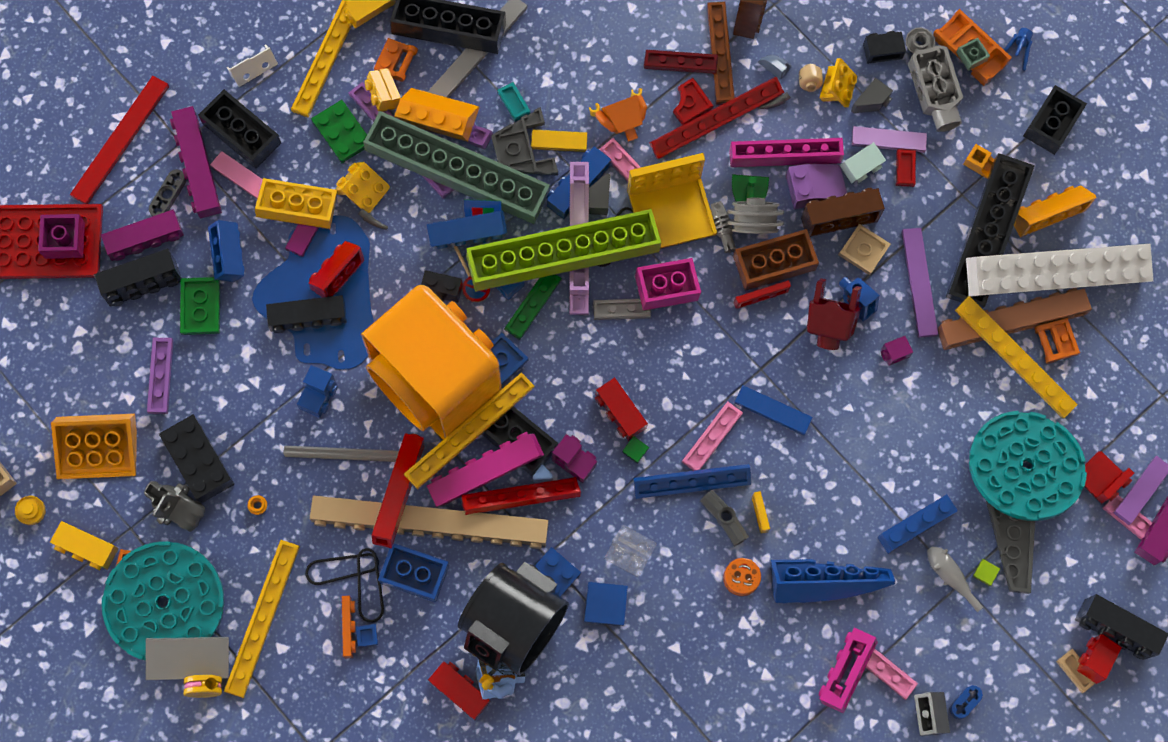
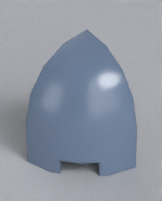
M767 55L758 61L759 64L778 79H781L791 68L787 61L777 55Z

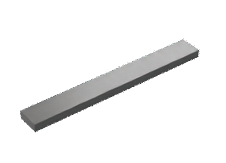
M509 0L501 8L500 11L506 12L504 34L526 11L527 5L521 0ZM466 48L428 92L449 98L488 52Z

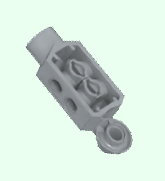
M922 27L914 28L906 36V46L913 53L908 62V67L923 114L933 117L937 132L952 130L962 124L957 106L963 99V95L948 49L941 45L935 46V37L928 29ZM916 41L922 42L923 45H918Z

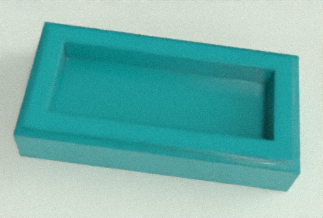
M514 82L497 90L514 122L520 120L525 115L531 114Z

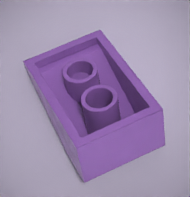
M803 164L788 167L786 179L793 208H805L809 201H822L830 196L840 197L846 194L847 191L840 164Z

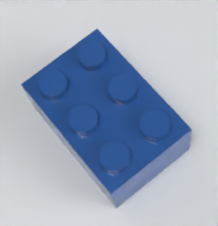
M394 543L393 547L389 549L378 581L382 585L436 603L449 568V562Z

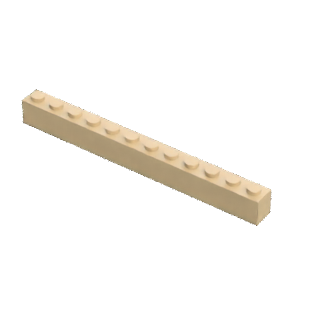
M313 496L310 520L314 522V525L325 527L326 524H333L335 528L345 529L346 526H352L353 529L365 531V528L374 529L382 503ZM406 505L397 534L404 535V532H410L413 536L424 537V534L432 535V538L443 539L444 536H448L456 541H463V538L471 539V542L483 543V540H487L495 545H502V542H506L514 547H522V544L530 545V548L541 549L542 546L546 547L548 520L487 513L465 515L464 511Z

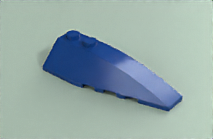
M813 559L771 560L770 562L772 592L775 603L837 600L873 592L895 584L892 570L886 568L865 566L864 569H860L854 566V564H846V567L836 566L835 562L827 561V564H819Z

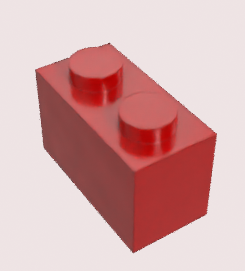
M1103 634L1095 638L1092 637L1088 641L1086 653H1083L1078 660L1080 665L1077 671L1096 684L1107 679L1122 648Z

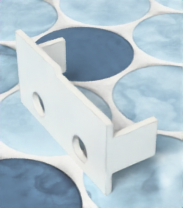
M264 45L266 49L252 58H247L232 68L227 67L238 87L278 64L270 47ZM268 62V66L263 68V63ZM248 73L249 78L244 79L243 76Z

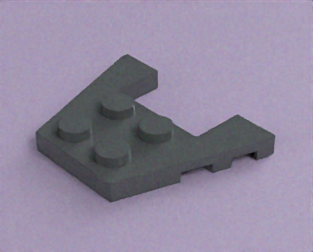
M541 107L535 109L533 113L521 117V120L516 123L510 124L492 134L491 139L497 162L522 173L556 176L558 175V169L554 157L535 161L527 129L545 125Z

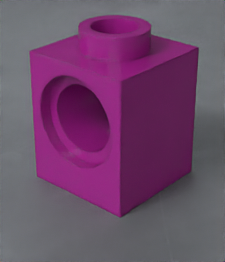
M906 336L885 343L881 348V356L885 362L887 361L889 366L910 358L913 354Z

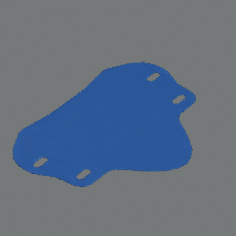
M335 215L332 222L336 225V233L331 234L330 229L319 227L303 257L289 251L288 259L258 283L253 292L252 301L256 310L267 319L266 304L322 298L310 289L308 283L311 275L322 268V263L327 258L330 259L334 254L335 248L339 244L342 245L344 241L361 247L364 262L334 295H343L347 322L342 323L340 326L323 325L322 328L318 329L306 327L301 331L288 330L294 337L295 356L300 362L321 363L336 369H351L360 365L368 356L361 333L374 323L368 275L370 242L362 228L353 219ZM295 229L291 231V233H290V235H289V237H288L289 240H290L292 234L294 233ZM306 343L310 345L309 356L304 355V344ZM339 350L344 351L345 360L342 363L338 360Z

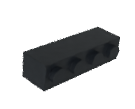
M343 295L266 304L268 327L274 333H283L289 329L301 331L306 327L318 329L322 328L323 325L330 324L331 326H340L342 323L347 322Z

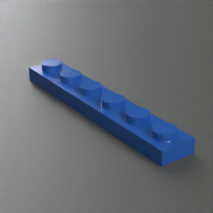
M745 464L633 478L635 498L751 485L750 465Z

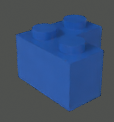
M311 365L303 380L305 388L298 400L297 406L300 410L320 418L322 413L325 414L329 407L328 401L331 396L334 397L338 386H336L337 383L332 373Z

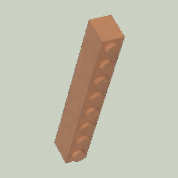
M1072 288L1064 294L1056 292L1050 294L1048 298L1036 297L1031 302L1024 303V301L1014 303L1011 307L1004 305L997 307L995 311H984L1007 334H1012L1061 319L1084 316L1092 308L1085 288L1080 290ZM962 317L955 321L952 319L944 320L937 329L943 350L984 341Z

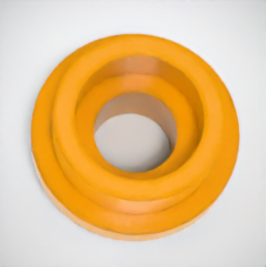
M255 495L249 499L247 506L252 514L261 515L266 511L268 504L263 496ZM257 502H260L261 507L256 509L254 507Z

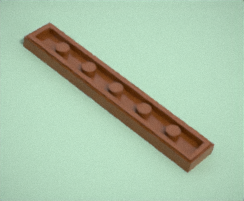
M707 2L711 54H718L717 74H713L716 104H724L734 98L726 3Z

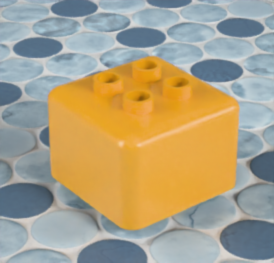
M417 285L361 333L371 361L366 365V370L386 397L414 426L421 431H425L430 426L444 440L502 389L499 362L490 350L494 347L492 341L479 328L473 333L464 323L467 316L455 302L451 301L446 305L429 287Z

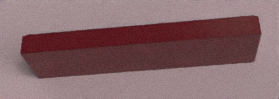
M646 50L644 69L717 74L718 54Z

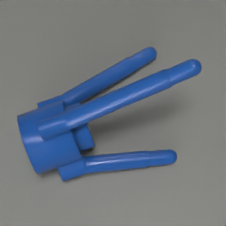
M1021 28L1018 34H1014L1011 41L1004 48L1007 52L1016 41L1018 48L1015 56H1018L1022 47H1026L1023 71L1026 70L1032 45L1031 38L1033 36V32L1027 28Z

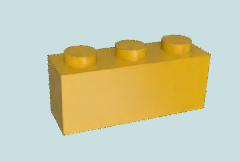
M63 521L60 522L50 543L55 545L54 550L63 554L66 551L73 554L72 558L83 562L85 559L90 562L89 566L99 571L101 567L108 570L119 549Z

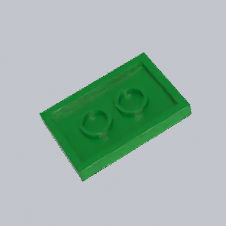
M343 100L338 101L311 118L313 124L341 164L365 150L363 142L367 134Z
M214 277L181 278V335L220 334V280H215Z

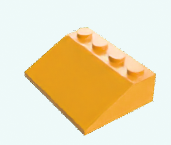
M135 413L56 417L51 422L57 479L136 476L137 429Z

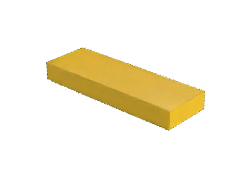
M532 130L531 147L537 150L585 152L587 150V132Z

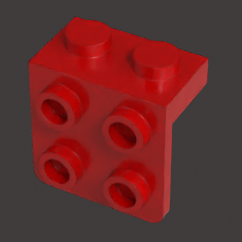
M1098 451L1085 464L1087 476L1084 487L1102 504L1108 499L1110 501L1114 500L1119 495L1117 490L1121 486L1125 488L1132 482L1130 477L1134 472L1130 468L1122 471L1102 451Z

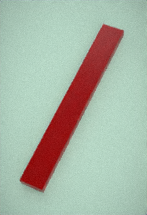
M155 76L150 78L70 193L71 197L84 204L90 202L169 88L168 83Z
M774 77L654 139L649 144L656 159H660L784 94L778 78Z

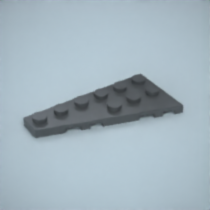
M986 501L1009 592L1030 594L1035 521L1021 520L1008 516Z

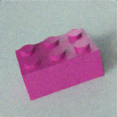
M693 258L637 267L635 279L643 311L699 300L701 290Z

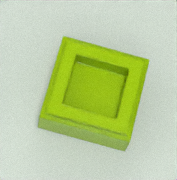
M982 559L973 577L991 586L1000 568Z

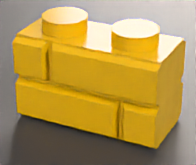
M389 69L370 71L365 80V88L367 91L370 90L373 106L376 105L378 111L397 109L401 97Z

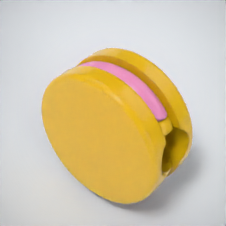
M216 675L185 677L183 694L186 697L193 698L220 696L222 694V677Z

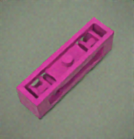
M855 627L852 632H848L845 638L846 645L837 654V664L835 668L832 667L827 676L829 680L826 686L823 685L819 692V699L822 704L843 714L878 643L876 637ZM854 651V654L858 655L844 684L846 688L843 690L839 683L853 657L851 653Z

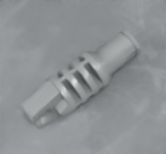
M718 201L711 204L712 217L717 230V236L722 240L725 253H731L730 249L733 252L736 249L732 237V225L727 224V220L730 219L723 203Z

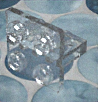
M622 525L612 541L605 560L639 577L657 543Z

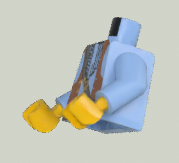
M478 659L476 677L482 699L496 697L502 699L514 693L515 683L525 682V672L519 676L503 664L495 671Z

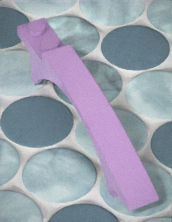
M570 162V226L589 222V162ZM589 267L570 271V315H589Z

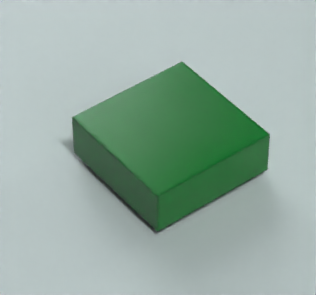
M633 436L622 453L638 464L649 447Z

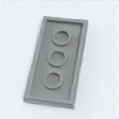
M229 637L146 638V680L184 679L193 675H216L222 678H229Z

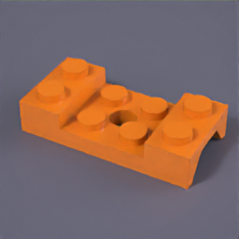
M960 9L943 27L936 29L933 33L935 41L939 45L947 47L958 58L959 56L956 52L960 46L979 38L990 57L988 61L971 69V75L983 86L1006 67L1012 59L1004 49Z

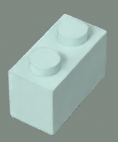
M873 142L839 166L851 184L856 180L860 183L868 178L866 174L870 171L874 174L883 168L881 164L886 159Z

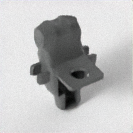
M150 481L144 491V495L151 500L152 507L155 509L152 515L158 517L157 522L161 525L163 523L169 525L173 521L180 528L192 532L198 527L201 518L204 517L205 507L187 495L190 488L186 484L182 485L179 483L174 487Z

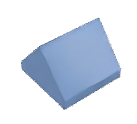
M542 464L533 475V483L553 481V475Z

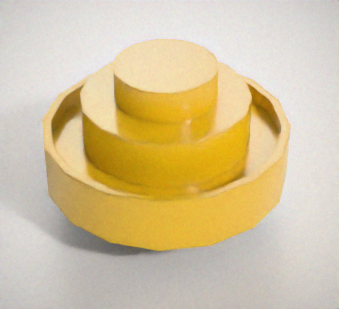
M25 496L17 502L15 515L21 523L35 525L44 518L46 507L38 497Z

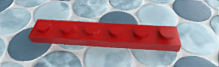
M574 477L461 495V501L465 515L576 498L581 496V491L577 479Z

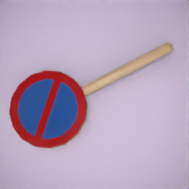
M454 246L468 275L462 287L464 296L471 302L485 300L490 294V288L475 291L471 273L458 247Z

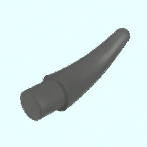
M786 92L775 100L761 105L760 109L780 106L791 97Z
M364 209L358 213L367 223L381 229H388V226L376 220Z

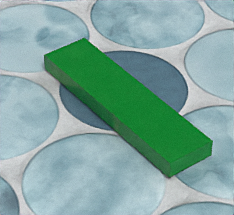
M556 274L539 278L504 330L521 340L562 281V278Z

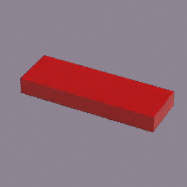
M787 280L737 296L734 300L735 308L739 309L789 292L791 284Z

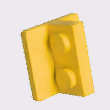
M837 58L835 66H828L819 98L823 102L839 101L844 107H849L857 82V75L841 58Z

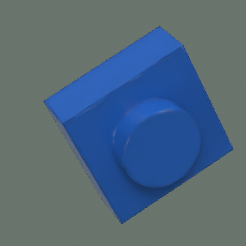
M376 624L356 627L358 648L378 645Z

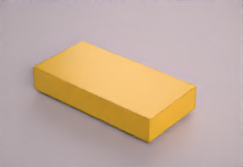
M761 491L754 492L751 498L761 534L767 533L770 530L762 494Z

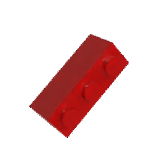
M615 377L596 389V402L600 407L604 406L607 411L606 416L611 422L614 421L618 426L617 431L622 438L626 437L629 441L633 436L647 429V421Z
M443 661L428 681L475 721L488 706L490 700L482 699L480 689L477 690L473 686L474 681L467 675L462 677L458 674L457 671L459 669L453 663L449 662L447 664Z

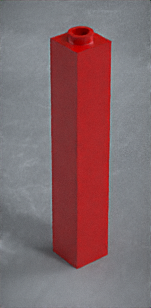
M404 434L372 532V543L374 545L388 548L393 547L412 487V483L404 476V473L421 459L424 449V437L418 434Z

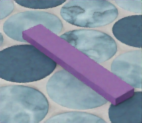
M921 228L903 229L902 238L918 338L937 336L938 330Z

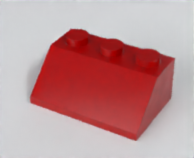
M344 241L342 245L339 244L330 259L327 258L322 263V268L318 272L313 273L309 278L308 284L310 289L320 297L334 296L364 262L361 247Z

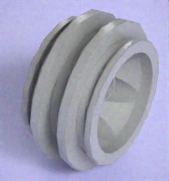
M747 198L746 201L732 202L734 208L727 209V213L734 214V219L727 220V224L734 225L732 231L738 233L779 232L777 226L784 225V221L777 220V215H783L784 210L778 209L780 203L765 202L766 198Z

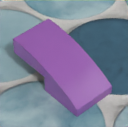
M474 123L467 143L485 149L493 133L491 130L476 126Z

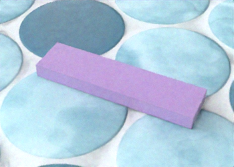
M853 127L852 146L867 147L874 142L880 149L916 150V152L925 153L927 133Z

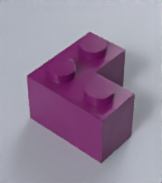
M566 434L553 450L552 461L570 475L576 477L581 483H584L597 466L596 457L591 452L587 451L585 453L582 450L581 441L573 435L570 437Z

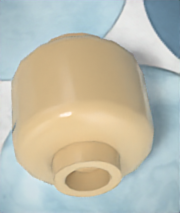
M807 64L799 71L800 87L808 92L818 90L823 84L822 69L815 64Z

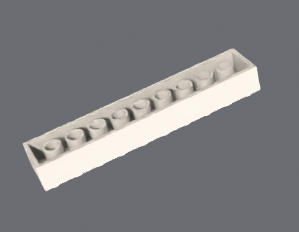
M1151 244L966 258L969 296L1153 281Z

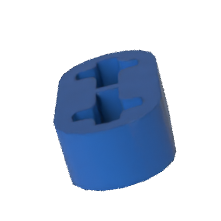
M974 685L965 688L951 704L950 714L956 719L968 716L981 701L983 696L982 690ZM975 690L977 698H973L968 702L966 700L970 696L968 691L972 692ZM963 703L966 704L962 709L964 713L957 714L955 706H961Z

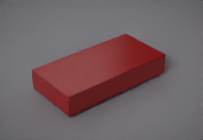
M897 149L896 186L914 187L916 185V150Z

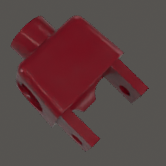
M821 278L817 281L814 299L809 303L807 332L818 335L816 344L818 347L827 350H838L840 341H848L855 333L861 307L858 305L862 287L856 286L852 290L850 304L823 298L827 279Z

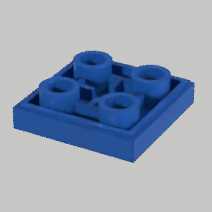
M588 582L584 622L624 626L628 586Z

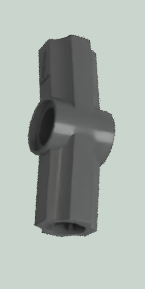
M713 490L709 491L700 500V503L715 517L717 523L724 529L734 547L749 538L737 519L734 509L728 507ZM728 513L731 516V520L724 521L721 518V514Z

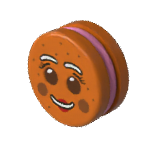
M738 558L730 562L726 567L723 581L728 591L732 594L747 596L752 594L759 586L761 572L757 564L752 560Z

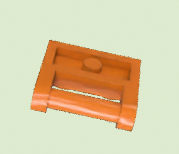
M388 38L375 64L374 71L388 68L393 79L404 82L406 78L405 73L413 56L417 54L418 48ZM402 53H407L399 71H395Z
M1068 318L1042 324L1034 328L1046 355V364L1080 354ZM1050 330L1058 353L1053 354L1045 331Z

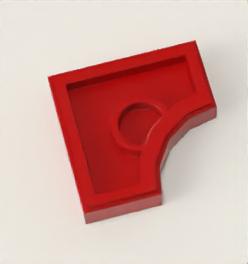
M694 78L678 86L680 102L673 110V113L681 125L713 109L714 105Z

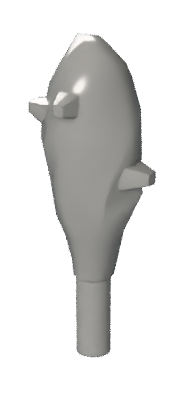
M938 547L928 549L927 555L930 566L944 581V585H949L967 599L976 612H979L983 606L971 593L964 574L947 553L948 550Z

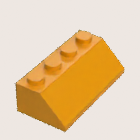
M410 88L400 99L394 117L418 128L468 142L480 107Z
M1081 185L1075 188L1070 186L1063 193L1049 195L1046 200L1041 201V199H1038L1026 208L1021 206L1014 227L1021 238L1085 212L1097 197Z

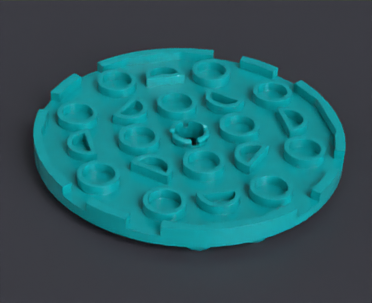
M1019 411L1000 414L983 425L971 444L969 469L976 488L989 504L1008 516L1027 521H1041L1054 518L1067 511L1077 501L1085 486L1087 476L1085 472L1086 461L1079 443L1063 425L1047 419L1045 415ZM1023 462L1031 463L1032 469L1023 468Z
M166 541L140 546L122 558L116 567L112 569L105 583L101 606L105 626L116 644L128 654L146 661V638L212 637L222 618L224 591L219 574L204 555L184 544ZM162 596H166L169 599L168 605L165 608H161L158 605V600Z

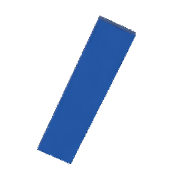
M742 385L734 404L802 435H805L813 418Z

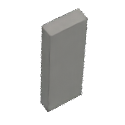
M640 299L593 300L594 320L651 318V309L643 311Z

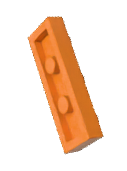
M342 596L343 657L345 659L353 658V653H356L357 650L356 641H353V633H356V621H352V613L356 612V605L350 596Z

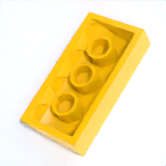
M263 178L255 206V214L258 218L330 229L337 190Z

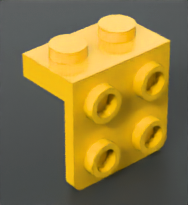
M365 162L353 163L348 168L349 173L337 181V187L334 190H337L338 195H346L361 210L364 209L370 213L389 190L390 186Z

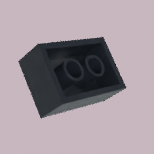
M1055 85L1023 137L1055 155L1087 103Z

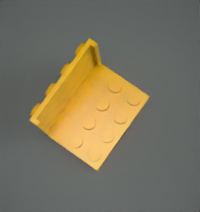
M703 153L629 171L627 193L633 213L652 209L661 239L660 249L717 235L701 180L705 163Z

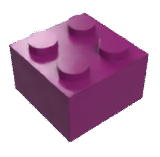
M79 214L40 215L38 249L40 254L45 259L83 258L85 222Z

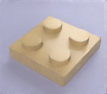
M859 224L840 251L839 256L868 275H871L891 244Z

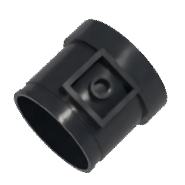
M524 561L520 568L515 571L502 562L481 582L460 616L458 628L467 633L464 649L495 671L503 664L520 676L535 662L561 624L569 603L555 594L557 583L550 576H545L539 572L534 565H529Z

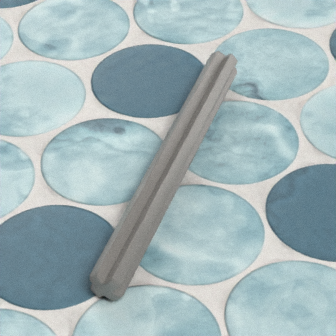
M284 446L283 451L285 457L396 462L399 451L306 446Z

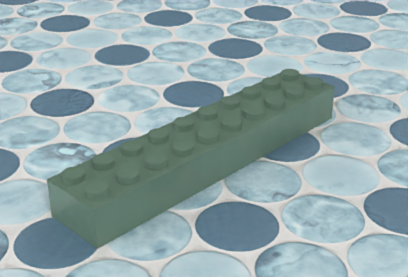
M379 111L363 142L365 151L474 199L502 200V210L532 224H535L550 191V184L382 111Z

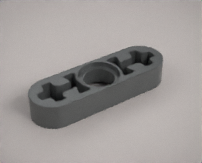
M172 170L149 205V212L152 217L171 209L186 184L181 170ZM179 176L180 179H181L180 181H179V180L174 181L173 178H174V177L177 178V177ZM165 191H172L173 194L170 198H163ZM155 208H157V209L161 208L162 211H161V212L158 211V212L156 213L154 209H155Z

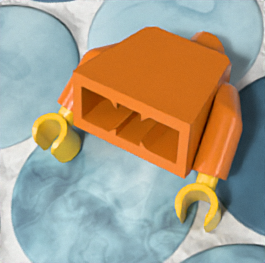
M641 88L638 89V94H635L632 89L631 97L601 108L602 111L598 103H595L596 110H592L589 107L590 114L596 117L600 124L610 132H615V134L625 132L628 142L638 138L634 127L643 124L642 121L645 119L647 110Z

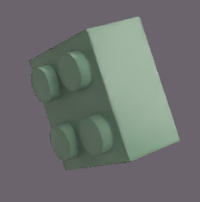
M979 38L960 46L956 52L968 71L988 61L990 57Z

